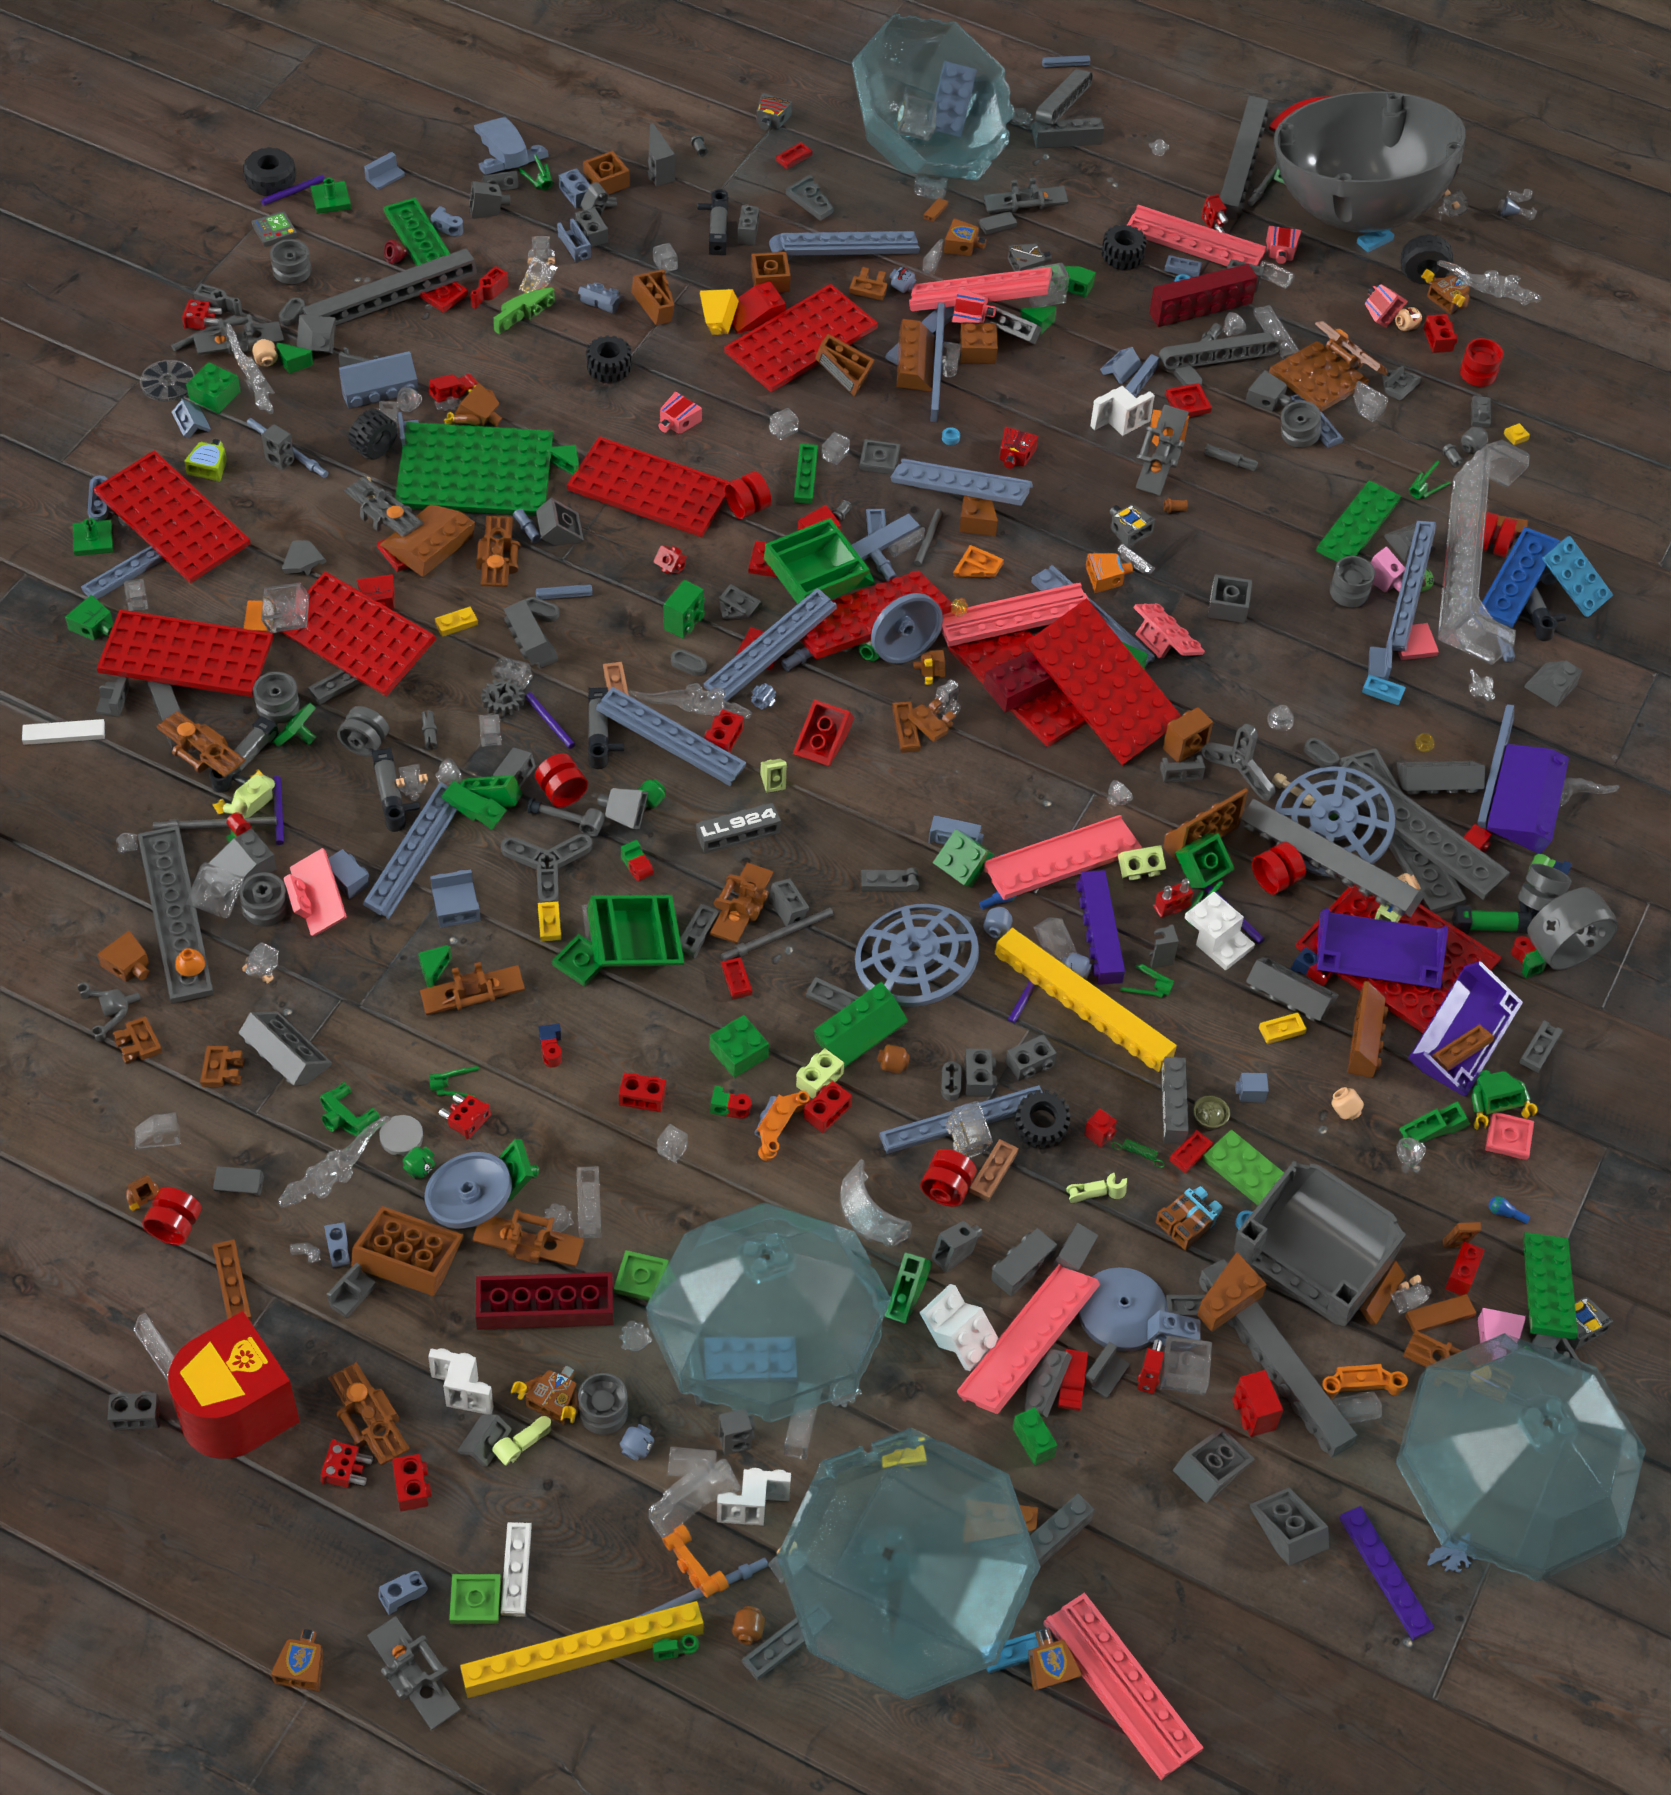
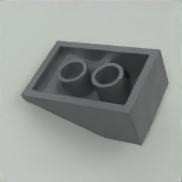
M652 123L650 124L649 157L647 158L649 164L648 177L657 187L675 181V154Z
M251 828L235 837L201 871L222 898L226 899L240 890L241 884L246 878L257 873H271L277 868L274 854Z
M1221 1427L1187 1451L1173 1471L1205 1503H1208L1253 1463L1255 1459Z
M1290 1488L1250 1504V1509L1275 1551L1289 1566L1329 1549L1328 1526Z

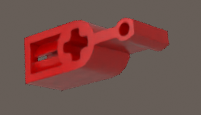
M495 266L479 280V287L471 291V306L476 309L484 300H492L509 286L508 273Z
M450 374L431 379L429 382V394L437 403L461 397L466 390L473 389V386L479 382L471 374H466L459 378Z
M1065 1349V1352L1072 1355V1358L1060 1385L1058 1408L1081 1411L1088 1352Z

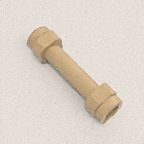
M1279 773L1272 780V783L1279 789L1281 787L1286 789L1290 784L1286 780L1287 777ZM1294 786L1290 792L1299 797L1303 790ZM1310 794L1303 800V803L1310 807L1316 802Z

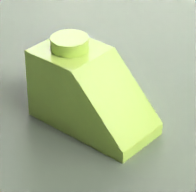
M775 759L761 762L760 775L766 793L786 789V761Z

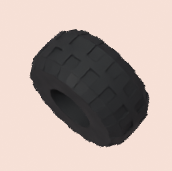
M267 147L252 152L243 164L245 182L257 194L264 196L273 195L292 187L296 180V168L293 158L278 148Z
M1431 234L1419 235L1411 239L1401 252L1403 274L1414 283L1427 285L1429 283H1426L1425 279L1421 277L1426 269L1432 271L1435 278H1445L1453 268L1451 245L1440 236Z

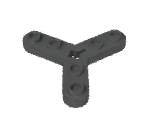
M1243 724L1237 730L1233 747L1208 742L1202 747V755L1209 762L1237 768L1261 799L1268 801L1275 795L1274 785L1252 759L1258 738L1257 730L1254 726Z
M586 834L576 835L549 850H544L515 837L505 838L501 843V851L505 857L537 870L538 900L540 903L558 902V869L588 854L592 849V840ZM545 860H549V869H546Z

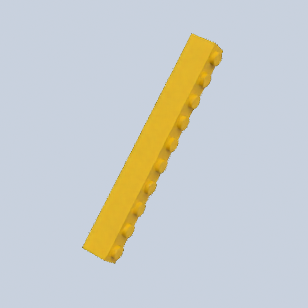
M1011 928L996 943L995 955L1001 961L1008 963L1016 972L1022 973L1029 978L1033 984L1040 986L1048 995L1055 997L1066 1008L1076 1012L1081 1019L1087 1020L1094 1025L1098 1031L1105 1033L1113 1042L1123 1046L1131 1055L1137 1056L1149 1068L1160 1072L1164 1057H1174L1176 1044L1014 928Z
M698 1602L687 1603L462 1664L460 1667L467 1699L653 1648V1643H657L660 1639L669 1638L680 1641L687 1634L694 1636L702 1635L704 1623Z

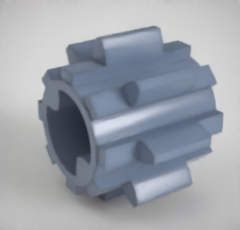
M765 683L753 689L751 702L754 703V706L765 709L767 706L771 707L773 705L776 691L771 685L769 686Z

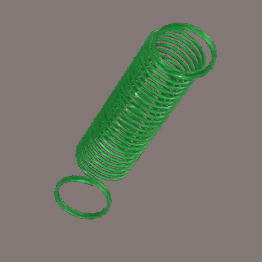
M1129 1139L1125 1140L1127 1144L1125 1143L1124 1148L1127 1151L1128 1149L1131 1153L1136 1151L1143 1158L1148 1156L1151 1161L1153 1159L1154 1165H1156L1155 1161H1160L1165 1166L1163 1161L1156 1158L1154 1160L1149 1151H1152L1156 1155L1158 1151L1139 1144L1144 1152L1142 1150L1140 1152L1136 1145L1139 1147L1138 1143ZM1116 1142L1112 1143V1144H1118V1145L1121 1147V1149H1117V1148H1115V1147L1112 1145V1147H1113L1114 1149H1116V1150H1122L1123 1146H1121L1119 1143H1116Z

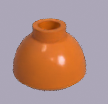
M186 948L178 954L175 967L178 973L183 976H195L204 969L205 959L199 951Z

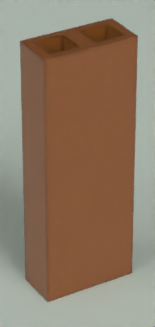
M938 198L924 213L923 218L934 222L948 206V201Z

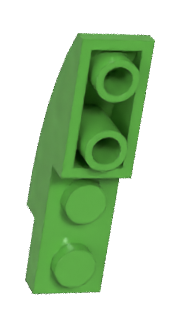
M551 287L527 292L501 305L502 312L493 318L494 331L501 334L516 322L522 320L523 317L530 320L539 315L540 312L555 302L554 289Z

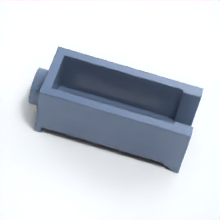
M570 219L571 230L569 231L564 230L561 222L557 223L558 237L561 238L574 258V262L591 258V244L575 220ZM571 238H574V240L578 244V247L574 245Z
M934 815L928 843L946 844L954 830L957 829L982 845L984 834L980 833L981 825Z

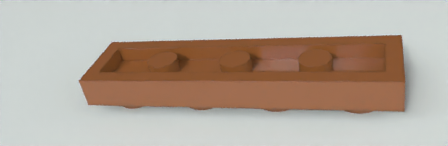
M235 1239L212 1244L227 1319L244 1311L248 1319L252 1321Z

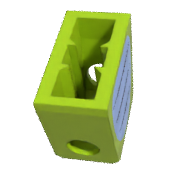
M213 439L211 444L199 442L184 461L186 473L220 482L226 464L225 448L222 447L223 443L218 439Z

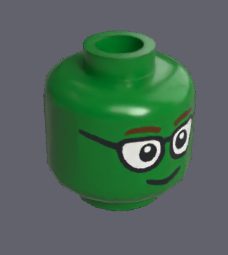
M415 1146L403 1158L404 1166L402 1168L414 1179L417 1177L424 1178L435 1166V1161L432 1159L434 1153L426 1146L423 1149Z

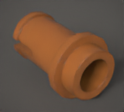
M1168 498L1164 500L1163 509L1167 513H1171V511H1187L1188 502L1187 500H1171Z

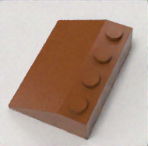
M431 504L416 515L417 518L423 521L421 526L404 537L395 532L384 540L380 546L424 577L473 538L475 522L462 512Z
M1246 788L1223 802L1214 804L1206 812L1199 813L1191 821H1185L1176 830H1170L1165 835L1163 848L1177 863H1180L1175 852L1204 834L1219 833L1222 838L1237 829L1240 825V818L1243 814L1248 790Z
M381 1206L352 1248L351 1267L357 1262L361 1265V1270L434 1296L449 1270L463 1239V1234Z

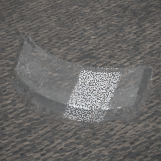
M860 1159L843 1179L840 1191L842 1212L845 1219L859 1235L869 1241L873 1239L884 1243V1246L893 1247L910 1237L912 1224L910 1221L888 1214L871 1199L864 1185V1182L868 1179V1175L864 1171L865 1162L863 1159Z
M721 1459L715 1464L709 1462L698 1467L663 1493L662 1499L649 1508V1521L662 1538L674 1532V1528L683 1524L697 1511L718 1499V1494L733 1493L741 1490L728 1461Z

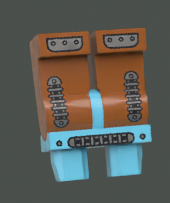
M1201 1186L1193 1191L1190 1188L1186 1190L1184 1194L1179 1196L1167 1208L1164 1207L1158 1211L1156 1223L1168 1235L1172 1234V1238L1185 1251L1215 1225L1216 1219L1223 1208L1215 1200L1207 1205L1204 1200L1207 1199L1208 1194Z

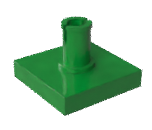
M326 178L323 181L324 184L311 186L317 214L351 209L345 181L334 182L333 178Z
M87 518L81 523H73V548L75 556L114 553L111 520L95 521L93 518H90L91 522H89Z
M309 703L297 712L274 739L273 743L279 747L296 734L307 745L311 744L316 735L303 724L316 707Z
M514 1139L498 1157L505 1163L512 1178V1189L508 1201H512L531 1178L535 1179L539 1174L538 1166L535 1164L530 1165L522 1139Z

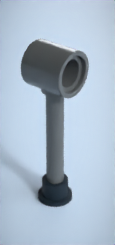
M531 798L528 804V813L530 814L532 812L538 814L541 812L580 823V831L589 837H596L606 819L605 815L597 809H588L586 814L581 816L543 805L542 802L536 801L535 798Z

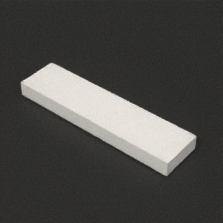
M104 719L23 725L22 742L23 745L105 739Z
M508 1522L501 1616H525L531 1523Z

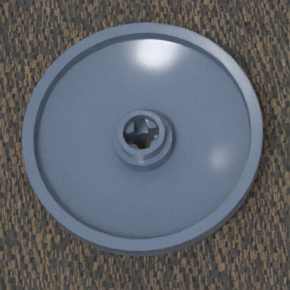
M913 593L896 599L880 613L873 625L871 643L874 650L883 660L890 663H904L919 657L932 646L941 631L943 623L941 608L931 597L925 594Z
M484 1152L462 1154L444 1163L431 1176L425 1189V1204L433 1219L443 1226L450 1228L473 1227L489 1220L503 1208L511 1193L512 1178L505 1163L497 1156Z
M1121 1267L1106 1269L1092 1276L1098 1279L1100 1286L1078 1312L1080 1323L1088 1336L1103 1347H1106L1110 1341L1117 1346L1116 1351L1122 1352L1140 1350L1152 1344L1153 1342L1147 1341L1148 1320L1159 1310L1167 1312L1166 1298L1157 1283L1142 1272Z

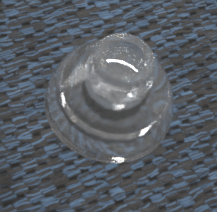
M1229 312L1224 321L1223 331L1228 336L1241 334L1246 331V323L1238 314Z
M410 387L401 388L397 395L398 406L405 413L416 410L422 401L421 395Z
M1280 705L1269 712L1267 723L1275 730L1286 731L1293 726L1294 716L1286 705Z
M447 757L439 766V771L435 773L438 781L451 784L453 781L460 783L462 775L459 768L451 758Z
M1117 780L1111 782L1108 790L1109 797L1107 798L1110 804L1116 807L1133 800L1132 793Z
M1402 1138L1397 1144V1156L1406 1167H1414L1423 1159L1426 1147L1422 1142L1414 1138Z

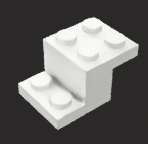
M1123 386L1113 389L1094 400L1090 426L1097 430L1109 423L1123 436L1150 422L1155 395L1152 392H1148L1135 398Z
M1215 892L1211 893L1185 914V919L1199 930L1196 946L1224 970L1229 969L1254 949L1255 943L1240 931L1244 917Z
M949 1284L920 1312L938 1347L955 1352L965 1370L971 1371L980 1363L999 1339L983 1309L965 1303L955 1285Z
M442 1348L438 1350L430 1349L428 1358L431 1377L445 1380L443 1387L446 1406L482 1414H492L494 1406L491 1386L483 1382H477L476 1357L468 1353H451Z
M759 1468L744 1469L742 1496L731 1492L718 1494L717 1522L764 1526L766 1500L789 1501L791 1473H787L784 1470L763 1471Z

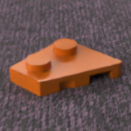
M970 545L955 568L953 576L995 578L1004 564V559Z

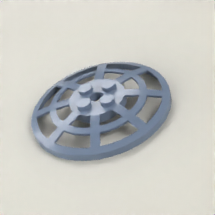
M1324 767L1299 776L1282 792L1275 807V811L1284 816H1291V820L1298 823V816L1310 817L1311 826L1308 829L1331 842L1347 838L1351 845L1343 849L1349 852L1356 850L1363 860L1374 864L1386 852L1395 831L1394 807L1384 788L1367 774L1351 768ZM1338 772L1337 780H1325L1313 785L1307 780V778L1320 773ZM1346 773L1367 780L1375 788L1365 792L1356 784L1345 781ZM1299 783L1305 790L1297 798L1293 808H1281L1287 794ZM1335 785L1334 794L1322 796L1317 790L1324 786ZM1343 787L1351 788L1360 795L1350 800L1342 795ZM1309 794L1316 800L1311 809L1299 808L1302 801ZM1379 794L1384 797L1388 807L1389 822L1377 819L1376 808L1371 798ZM1366 801L1370 809L1371 818L1358 815L1356 806ZM1331 814H1337L1340 818L1332 821L1328 817ZM1358 823L1369 825L1366 833L1358 840L1353 833ZM1375 827L1387 830L1381 845L1369 856L1363 845L1371 838ZM1303 860L1306 871L1321 876H1329L1323 868L1320 867L1318 870L1312 867L1309 862Z
M934 904L904 906L883 915L865 931L856 949V971L867 991L875 985L869 981L863 970L875 964L879 973L887 979L884 985L889 991H891L895 983L904 985L920 984L923 995L899 996L892 994L899 1006L916 1007L932 1004L952 995L969 980L978 962V939L968 920L950 908ZM916 910L940 911L937 916L926 914L911 915L910 912ZM902 914V918L890 923L883 930L876 929L885 921ZM949 915L959 919L965 925L969 934H956L952 926L944 921V919ZM923 919L930 920L926 927H914L912 920ZM904 922L905 930L897 935L889 933L892 928ZM940 924L950 935L937 937L933 930ZM869 936L877 937L873 945L872 957L861 962V950ZM882 939L891 941L890 950L878 954ZM971 941V955L964 968L954 962L958 954V942ZM952 943V949L948 958L940 954V944ZM913 947H920L917 951H910ZM892 957L896 966L892 972H889L880 961ZM936 961L942 964L937 970L926 975L925 969ZM948 969L959 974L947 986L931 993L929 981L940 977ZM902 970L917 971L918 977L906 978L899 975Z

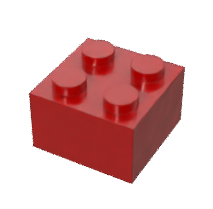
M1266 1370L1240 1377L1232 1397L1234 1408L1239 1410L1242 1416L1241 1423L1244 1430H1248L1250 1437L1276 1430L1283 1408Z

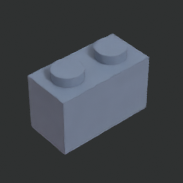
M342 849L328 858L336 885L348 899L369 887V874L364 867H360L351 854L348 855Z

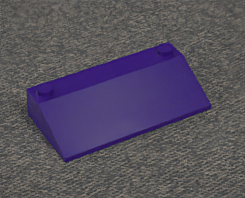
M1507 744L1502 758L1487 830L1541 854L1553 839L1569 757L1553 749Z
M1327 908L1321 911L1318 929L1317 970L1441 988L1448 927L1444 926L1436 929L1329 912L1330 909Z
M1481 961L1466 965L1408 1059L1426 1075L1462 1096H1467L1523 1002ZM1479 1024L1494 1035L1492 1043L1447 1072L1432 1058L1434 1053Z

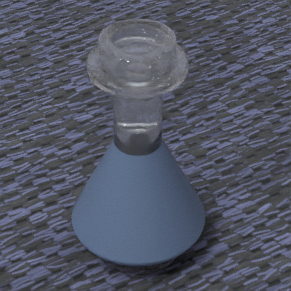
M1506 197L1505 200L1501 199L1497 208V212L1500 213L1501 217L1519 214L1527 216L1528 221L1534 220L1537 213L1534 207L1531 210L1520 208L1509 197Z

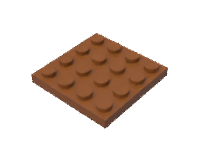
M1318 341L1273 365L1269 370L1270 374L1286 383L1288 388L1305 401L1315 404L1320 412L1367 386L1369 382L1368 378Z

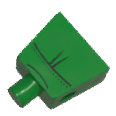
M90 595L65 616L68 630L91 640H96L102 634L109 637L113 628L110 611L93 595Z

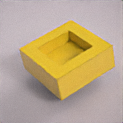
M1520 423L1504 430V435L1513 445L1529 440L1530 434Z

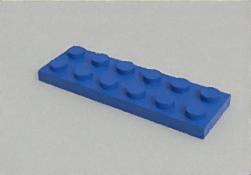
M1524 527L1481 603L1477 614L1513 628L1547 567L1542 557L1558 545L1560 540Z

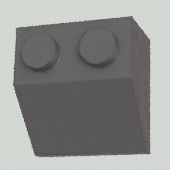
M550 498L536 510L541 538L544 541L553 545L584 541L578 512L553 498Z
M1568 661L1545 663L1525 684L1524 688L1557 707L1577 686L1583 670Z

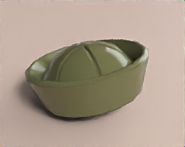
M1204 1096L1195 1102L1193 1114L1196 1122L1202 1128L1216 1130L1229 1120L1230 1108L1221 1098Z

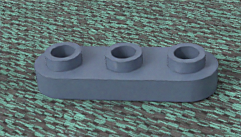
M95 476L89 483L88 515L89 519L93 518L95 521H102L108 517V505L94 492L96 486L107 480L105 476Z

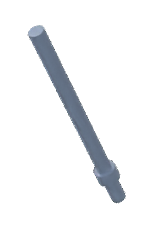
M252 418L247 420V424L262 434L267 430ZM293 448L294 457L305 464L308 470L313 473L316 472L323 478L328 476V472L320 467L318 462L314 459L310 460Z
M762 1558L748 1565L746 1563L739 1566L738 1570L725 1577L728 1584L740 1579L746 1580L752 1577L753 1573L769 1565L766 1558ZM699 1588L639 1616L690 1603L703 1597L704 1594Z

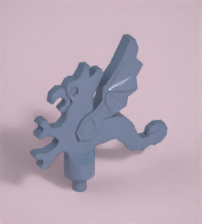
M1435 1522L1433 1529L1435 1531H1442V1541L1446 1547L1435 1548L1434 1552L1429 1554L1430 1559L1427 1562V1566L1444 1561L1446 1557L1450 1556L1449 1560L1442 1563V1566L1446 1567L1444 1571L1451 1570L1460 1573L1462 1569L1457 1567L1461 1565L1460 1561H1464L1465 1567L1469 1568L1471 1562L1468 1561L1467 1556L1474 1560L1476 1559L1474 1556L1476 1552H1468L1466 1549L1471 1541L1469 1539L1471 1534L1467 1532L1465 1536L1462 1535L1457 1543L1450 1539L1449 1531L1445 1526Z

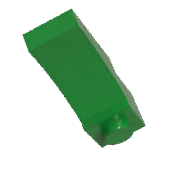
M453 781L441 796L442 799L470 820L474 821L477 819L490 830H493L507 811L492 798L487 799L479 796L456 781Z
M1457 1101L1440 1111L1436 1108L1404 1125L1399 1130L1411 1149L1433 1138L1449 1133L1452 1135L1471 1124Z

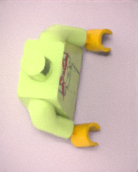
M257 769L254 775L249 776L251 779L236 790L231 804L225 803L224 799H220L218 803L213 804V807L218 814L223 812L228 814L240 812L244 818H249L273 799L272 789L275 786L274 781Z

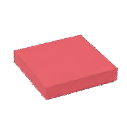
M1428 623L1412 625L1406 651H1398L1401 660L1438 656L1439 651Z
M1498 1112L1491 1113L1485 1150L1528 1160L1534 1121Z

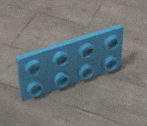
M1567 536L1542 557L1548 568L1585 617L1590 616L1613 596V593L1571 536Z

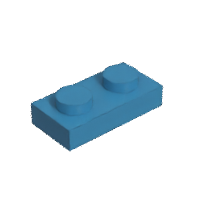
M1390 230L1366 233L1358 237L1357 244L1366 252H1370L1392 241L1394 234Z
M1369 674L1362 693L1399 705L1406 687Z

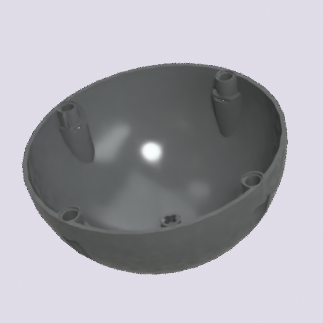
M1356 92L1324 98L1309 103L1291 113L1276 129L1274 152L1280 174L1288 191L1308 213L1338 229L1350 232L1373 233L1391 230L1416 219L1443 196L1462 162L1466 135L1461 119L1447 107L1430 99L1397 92Z

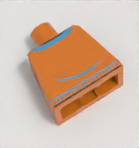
M1090 553L1087 556L1086 569L1095 593L1123 585L1124 575L1133 573L1132 563H1121L1119 555L1116 553Z

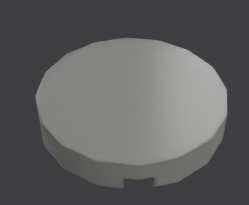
M398 1115L388 1119L382 1125L379 1132L382 1147L391 1155L397 1156V1154H402V1156H405L413 1147H420L423 1141L421 1124L415 1118L407 1115Z

